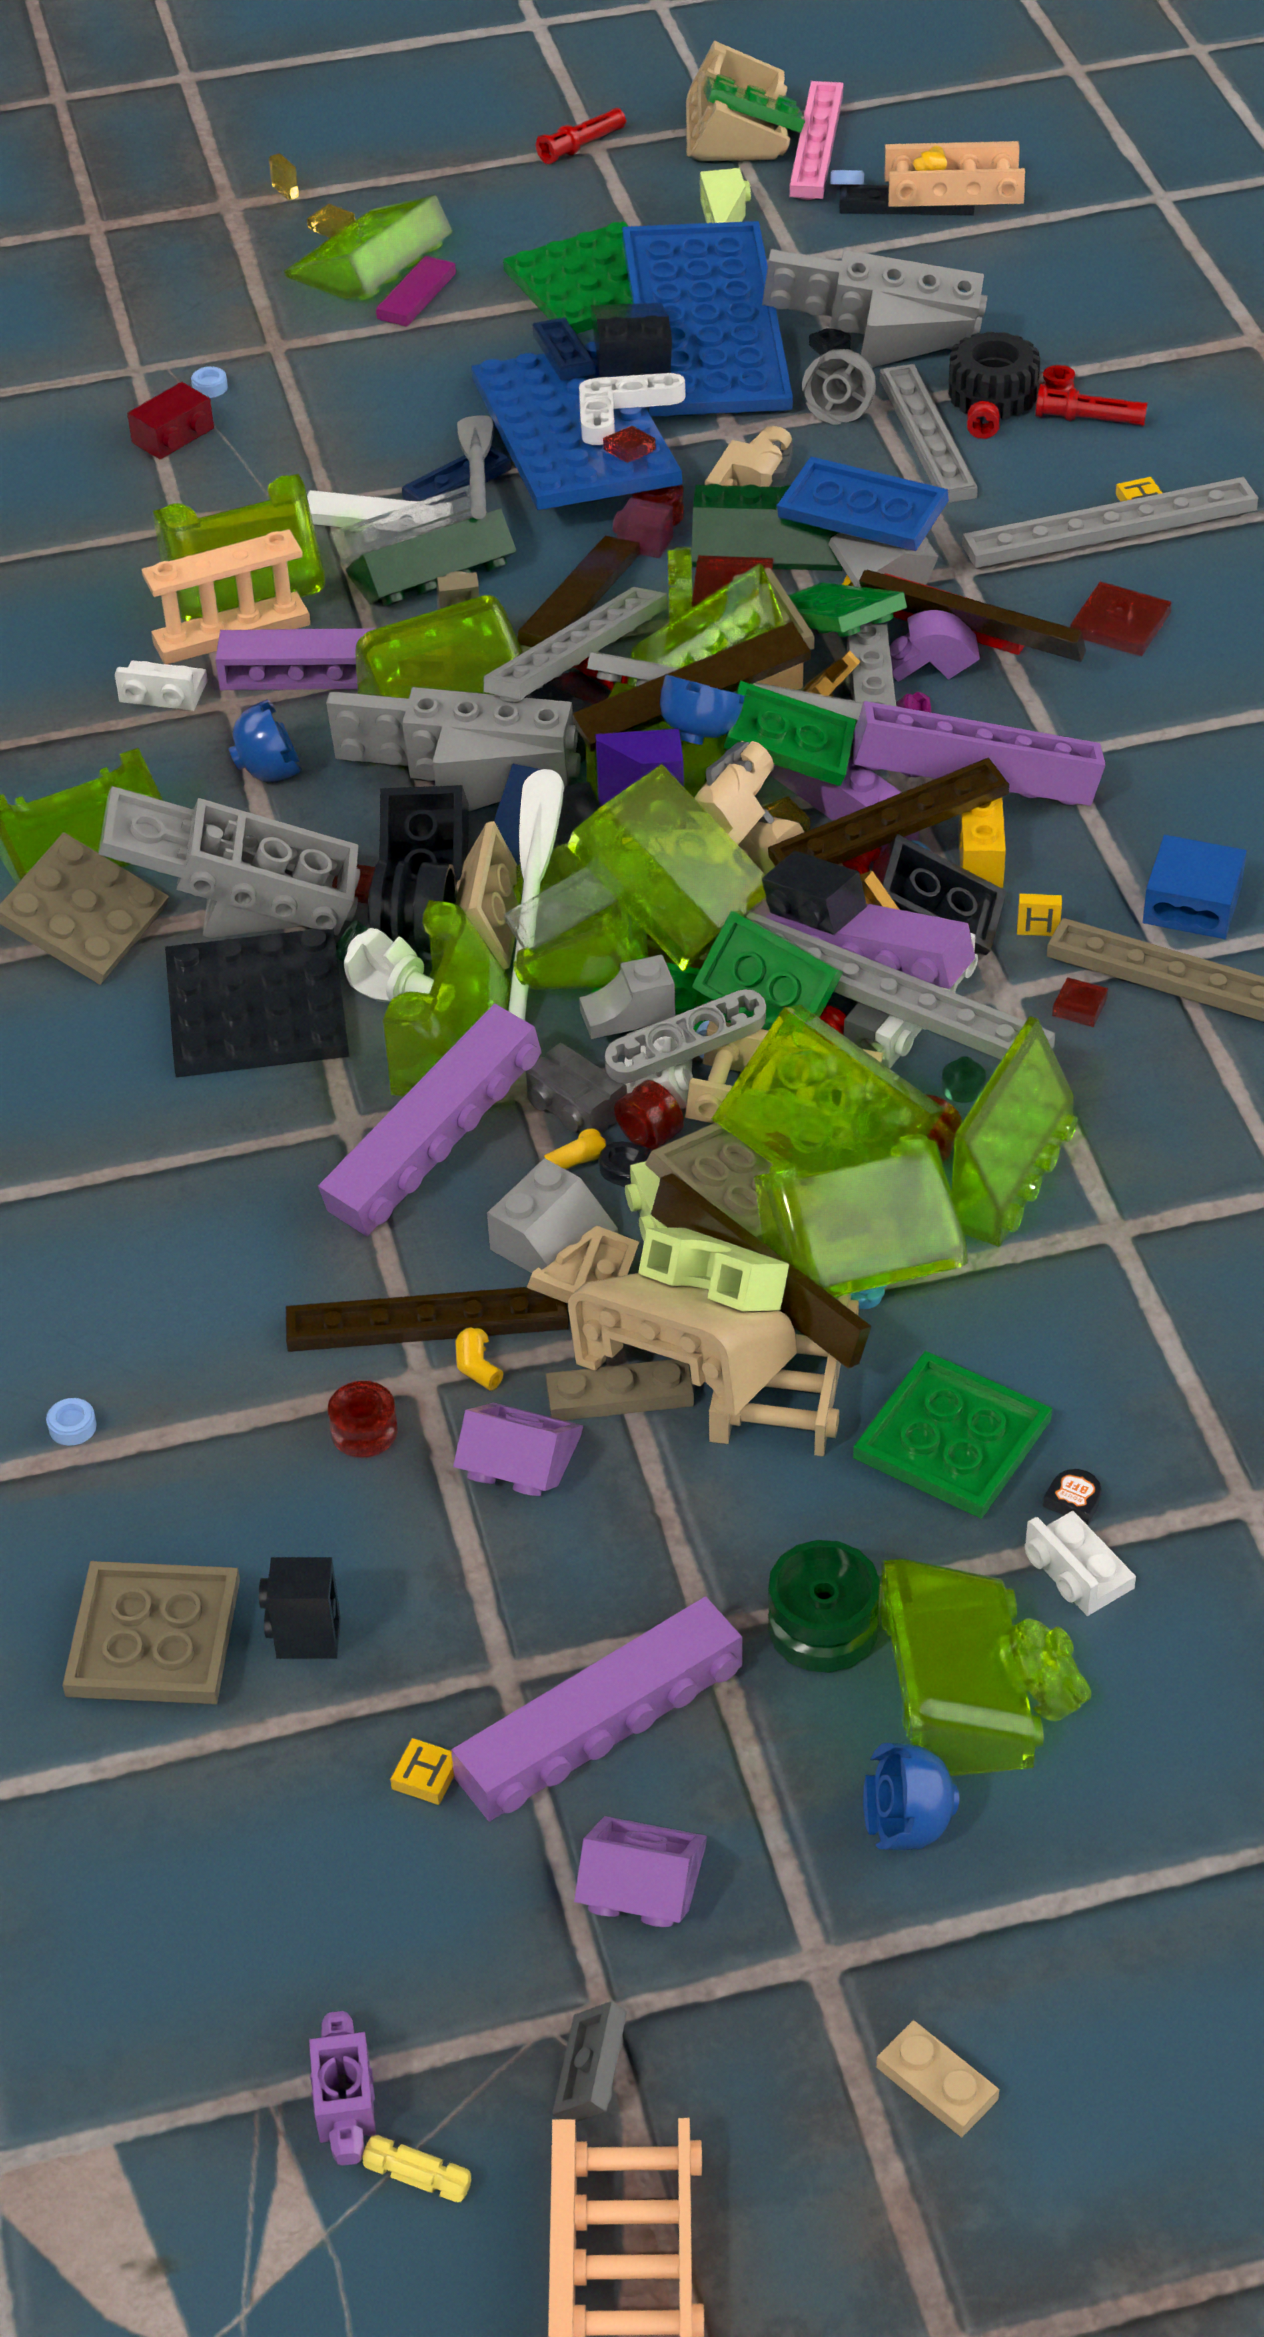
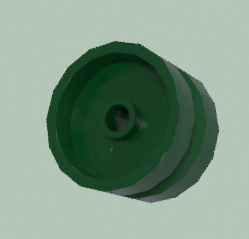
M814 1540L798 1544L779 1557L770 1571L768 1633L774 1648L789 1663L807 1671L831 1673L850 1668L868 1656L877 1641L879 1622L880 1578L873 1562L859 1549L840 1541Z

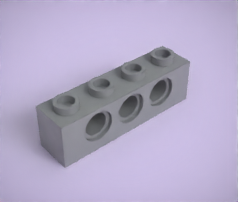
M863 624L860 626V632L847 636V652L850 650L860 661L856 668L848 675L850 700L896 706L887 624Z

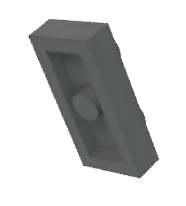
M610 2001L573 2016L552 2115L559 2119H575V2122L607 2112L608 2103L613 2091L612 2083L617 2058L623 2043L622 2034L627 2011L614 2002Z

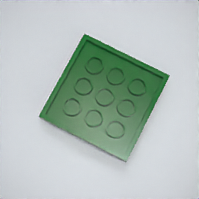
M624 221L613 222L606 227L590 232H581L577 236L561 241H552L536 249L520 251L516 255L503 259L504 271L549 320L565 317L576 334L593 329L591 305L632 304L622 241V227H627L628 225Z

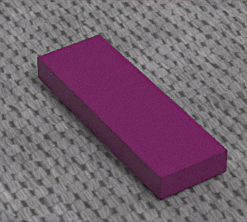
M424 256L376 307L377 319L407 327L456 274L455 263Z

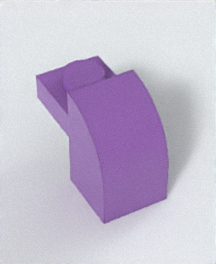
M940 610L923 611L908 617L909 633L898 637L889 646L892 673L898 682L928 662H931L949 680L980 659L976 634L960 618Z

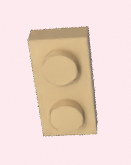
M914 2020L877 2056V2069L960 2137H963L998 2101L999 2088Z

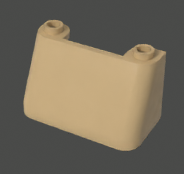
M714 41L687 95V156L697 161L775 160L778 155L783 156L790 143V137L787 136L786 128L778 126L774 130L773 123L729 109L728 105L717 100L715 103L708 102L703 88L707 76L716 79L717 74L735 80L734 85L747 89L748 85H753L765 90L766 96L777 100L778 95L785 96L787 92V86L784 85V71Z
M638 1273L588 1282L578 1288L568 1300V1311L577 1365L596 1371L606 1361L607 1356L613 1358L623 1348V1343L690 1364L692 1384L701 1386L706 1382L718 1396L714 1401L715 1410L736 1416L797 1354L796 1336L790 1319L781 1311H740L707 1299L708 1289L692 1286H671Z

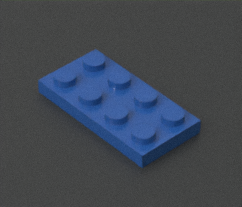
M810 456L778 503L777 511L780 518L916 551L948 503L949 497L948 489Z

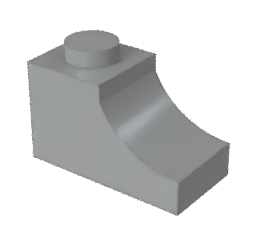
M663 955L620 963L619 973L608 985L592 994L579 997L580 1011L591 1039L645 1028L675 1016L674 981Z

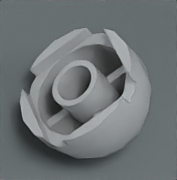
M848 349L831 350L818 356L806 369L802 381V391H805L808 409L819 420L835 425L841 424L840 421L852 422L868 409L876 391V379L870 363L860 354Z

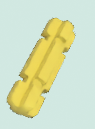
M379 2135L370 2137L362 2155L365 2168L380 2174H385L388 2170L391 2171L390 2177L430 2193H433L436 2189L441 2190L439 2196L454 2202H462L472 2180L471 2172L467 2168L453 2163H449L445 2167L442 2165L443 2159L403 2144L395 2148L393 2147L394 2141Z

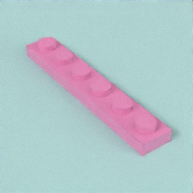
M811 81L804 114L805 123L800 133L790 182V197H799L803 200L823 199L843 98V83Z

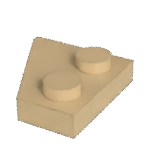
M596 1225L582 1235L580 1242L569 1245L560 1251L555 1261L542 1270L538 1267L534 1270L527 1288L568 1303L571 1295L583 1284L628 1275L639 1242Z

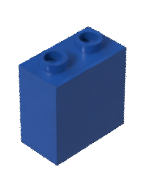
M1164 834L1146 888L1142 923L1226 939L1243 883L1247 850Z

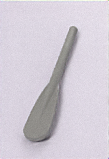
M478 415L466 417L458 421L457 430L462 451L467 459H469L471 514L475 519H482L486 515L484 458L487 456L492 444L493 419L489 416Z

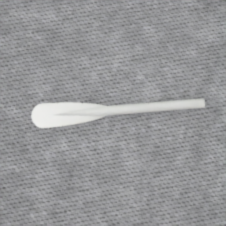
M549 769L536 771L525 780L521 798L519 850L524 883L508 1011L524 1021L540 884L552 854L564 792L562 778L557 772Z

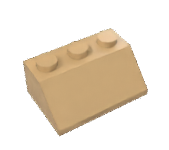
M494 821L485 824L464 861L461 879L457 882L455 908L451 910L449 936L446 937L444 942L447 958L450 962L455 963L462 977L510 968L520 916L524 878Z

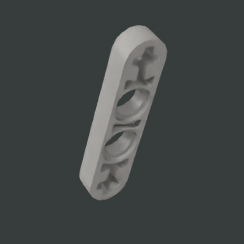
M739 990L616 1039L606 1048V1072L612 1080L618 1083L627 1084L752 1035L765 1024V1000L759 993L753 990ZM745 1006L748 1011L754 1010L753 1017L747 1018L746 1014L739 1013V1008ZM708 1020L714 1022L718 1026V1030L711 1036H701L695 1032L694 1026L700 1021ZM726 1020H731L730 1027L726 1026ZM667 1036L675 1039L678 1046L673 1051L665 1053L656 1050L653 1043L658 1038ZM641 1046L646 1047L648 1060L645 1059V1053H641ZM624 1055L628 1060L632 1059V1065L626 1067L623 1062H618V1056Z

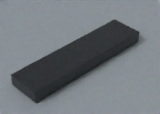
M840 185L839 214L974 215V205L889 207V185Z

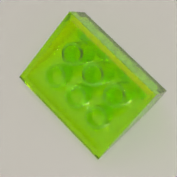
M436 194L383 206L364 213L285 269L284 273L290 279L343 299L359 296L360 300H365L379 292V285L390 283L401 276L399 272L401 269L418 264L422 259L420 255L440 248L443 245L442 239L453 231Z
M761 564L756 565L633 646L631 659L682 668L784 625L785 623L764 567ZM628 676V683L630 689L636 687L637 678ZM666 721L655 725L659 730L671 727Z
M663 764L601 806L572 831L567 846L683 972L713 946L731 910L746 916L766 900L761 879L765 874Z
M799 1004L783 1008L711 1119L823 1202L838 1201L852 1203L867 1214L921 1146L945 1108Z
M1028 1017L955 1134L949 1229L998 1247L1001 1246L1009 1231L1016 1232L1019 1228L1026 1202H1034L1038 1196L1044 1172H1051L1054 1169L1059 1157L1060 1146L1063 1141L1070 1142L1078 1118L1072 1115L1074 1095L1038 1018Z

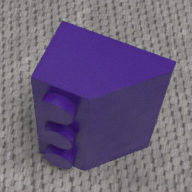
M679 728L596 734L599 807L613 841L622 846V833L685 831L684 769Z

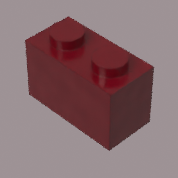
M184 382L176 384L127 412L132 443L159 460L214 429L210 398Z

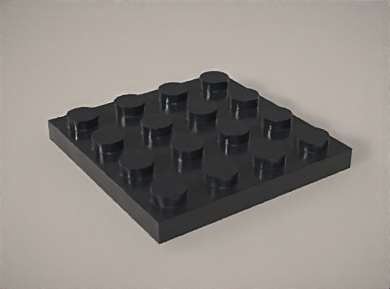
M334 928L310 929L165 947L176 1078L350 1057Z

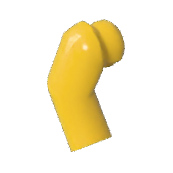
M933 146L929 151L922 152L921 156L913 161L916 171L945 170L947 160L941 146Z
M593 1128L585 1129L579 1134L577 1140L545 1154L544 1157L567 1170L575 1165L599 1159L601 1151L606 1147V1141L601 1137L598 1130Z
M466 1328L459 1333L455 1340L457 1368L467 1377L489 1391H493L501 1383L504 1375L503 1371L484 1359L486 1347L483 1343L489 1342L487 1334L479 1328Z

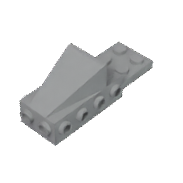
M771 249L762 305L773 306L777 309L807 312L811 315L830 316L829 328L846 333L864 334L861 356L873 368L945 348L952 349L955 344L960 343L961 339L980 333L981 317H984L988 296L981 295L984 274L848 250H843L842 260L838 261Z
M412 687L409 699L329 692L326 705L335 759L409 766L410 778L427 781L434 780L435 786L462 785L469 803V811L501 801L512 764L542 770H553L560 775L564 786L570 785L572 777L578 778L581 756L580 753H576L578 730L573 723L572 702L523 698L521 701L508 702L501 700L499 695Z
M114 786L110 789L107 797L99 855L178 877L176 890L207 898L203 936L215 938L300 926L312 929L334 928V935L338 936L345 920L352 921L358 903V898L354 897L360 876V869H357L358 844L201 798L197 799L194 809H189Z

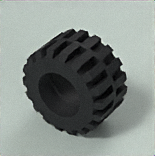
M1006 332L976 333L971 335V337L961 339L959 344L954 345L950 353L948 396L951 399V403L955 407H960L959 411L968 414L969 408L974 403L988 401L998 407L1001 419L1019 416L1023 414V411L1030 410L1038 397L1040 371L1038 349L1033 347V343L1029 340H1023L1021 336L1010 335Z

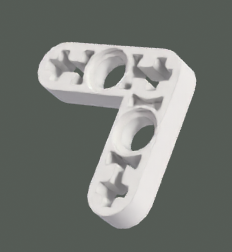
M675 373L593 378L583 381L579 386L582 439L591 445L607 444L614 440V409L673 405L682 402L686 397L684 377Z

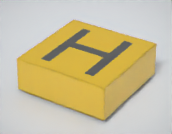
M1152 477L1116 484V496L1120 502L1162 493Z
M1019 893L1017 935L1053 936L1061 921L1062 895Z
M412 1738L390 1779L391 1788L395 1791L440 1805L454 1778L452 1753L450 1750Z

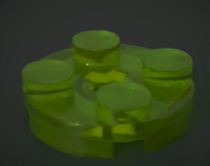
M675 547V550H668V586H676L669 587V623L677 622V625H693L691 547Z
M1024 1619L1006 1630L1004 1634L1009 1635V1639L1001 1643L1000 1650L1005 1670L1013 1686L1021 1696L1029 1691L1034 1699L1040 1703L1032 1708L1034 1711L1048 1720L1059 1721L1077 1711L1081 1704L1090 1700V1686L1080 1674L1071 1656L1074 1646L1070 1637L1062 1628L1057 1626L1050 1630L1046 1625L1037 1620Z

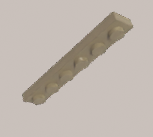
M1062 918L1047 945V957L1264 1022L1263 976L1066 918Z

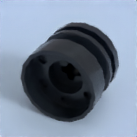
M378 860L368 895V921L370 928L380 930L390 939L392 937L393 942L398 937L403 938L407 942L410 931H414V939L418 950L445 952L444 942L446 937L449 936L451 927V910L455 908L456 882L453 865L423 862L419 869L417 880L413 881L409 862L399 861L395 872L392 861Z

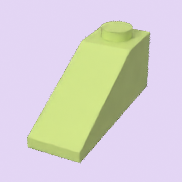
M740 168L700 172V202L706 222H742L745 217V202L751 201V189L749 181L743 180Z

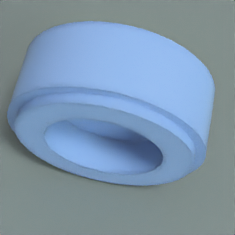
M832 170L830 184L864 185V172L858 170Z
M217 367L200 368L191 376L192 388L209 398L222 395L228 388L226 373Z
M67 1398L55 1403L49 1409L46 1417L51 1438L61 1445L73 1446L87 1441L94 1434L97 1426L93 1407L87 1401L79 1398Z

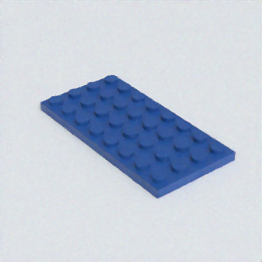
M759 221L622 227V241L632 304L662 303L669 316L672 335L671 373L679 374L685 379V399L673 405L649 406L650 416L667 417L671 415L792 410L793 395L776 308L762 305L768 266Z
M595 341L589 342L584 346L595 362V375L561 381L544 353L537 355L524 353L514 359L502 361L489 359L479 365L471 366L472 379L537 510L682 484V470L646 407L614 409L615 438L611 442L602 445H591L583 441L579 386L588 379L605 378L599 377Z

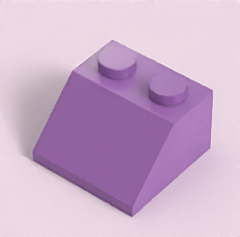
M494 1402L467 1409L464 1414L453 1467L467 1470L468 1479L495 1484L497 1478L513 1482L512 1489L516 1492L540 1496L542 1490L546 1491L559 1485L581 1437L583 1425Z
M604 1816L583 1839L574 1902L589 1905L588 1910L591 1913L601 1916H619L621 1911L641 1915L640 1920L652 1926L669 1927L672 1926L673 1922L680 1923L690 1908L706 1847L707 1836Z

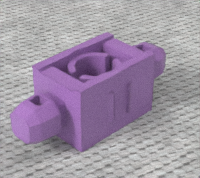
M331 2012L326 2014L322 2021L321 2038L309 2039L312 2071L310 2080L313 2091L311 2095L320 2143L330 2140L334 2160L337 2164L344 2166L360 2162L364 2152V2136L376 2135L373 2105L375 2094L372 2084L374 2081L365 2032L354 2033L352 2018L347 2012ZM346 2074L347 2083L353 2085L350 2089L346 2090V2099H339L338 2091L332 2090L336 2085H339L338 2075Z

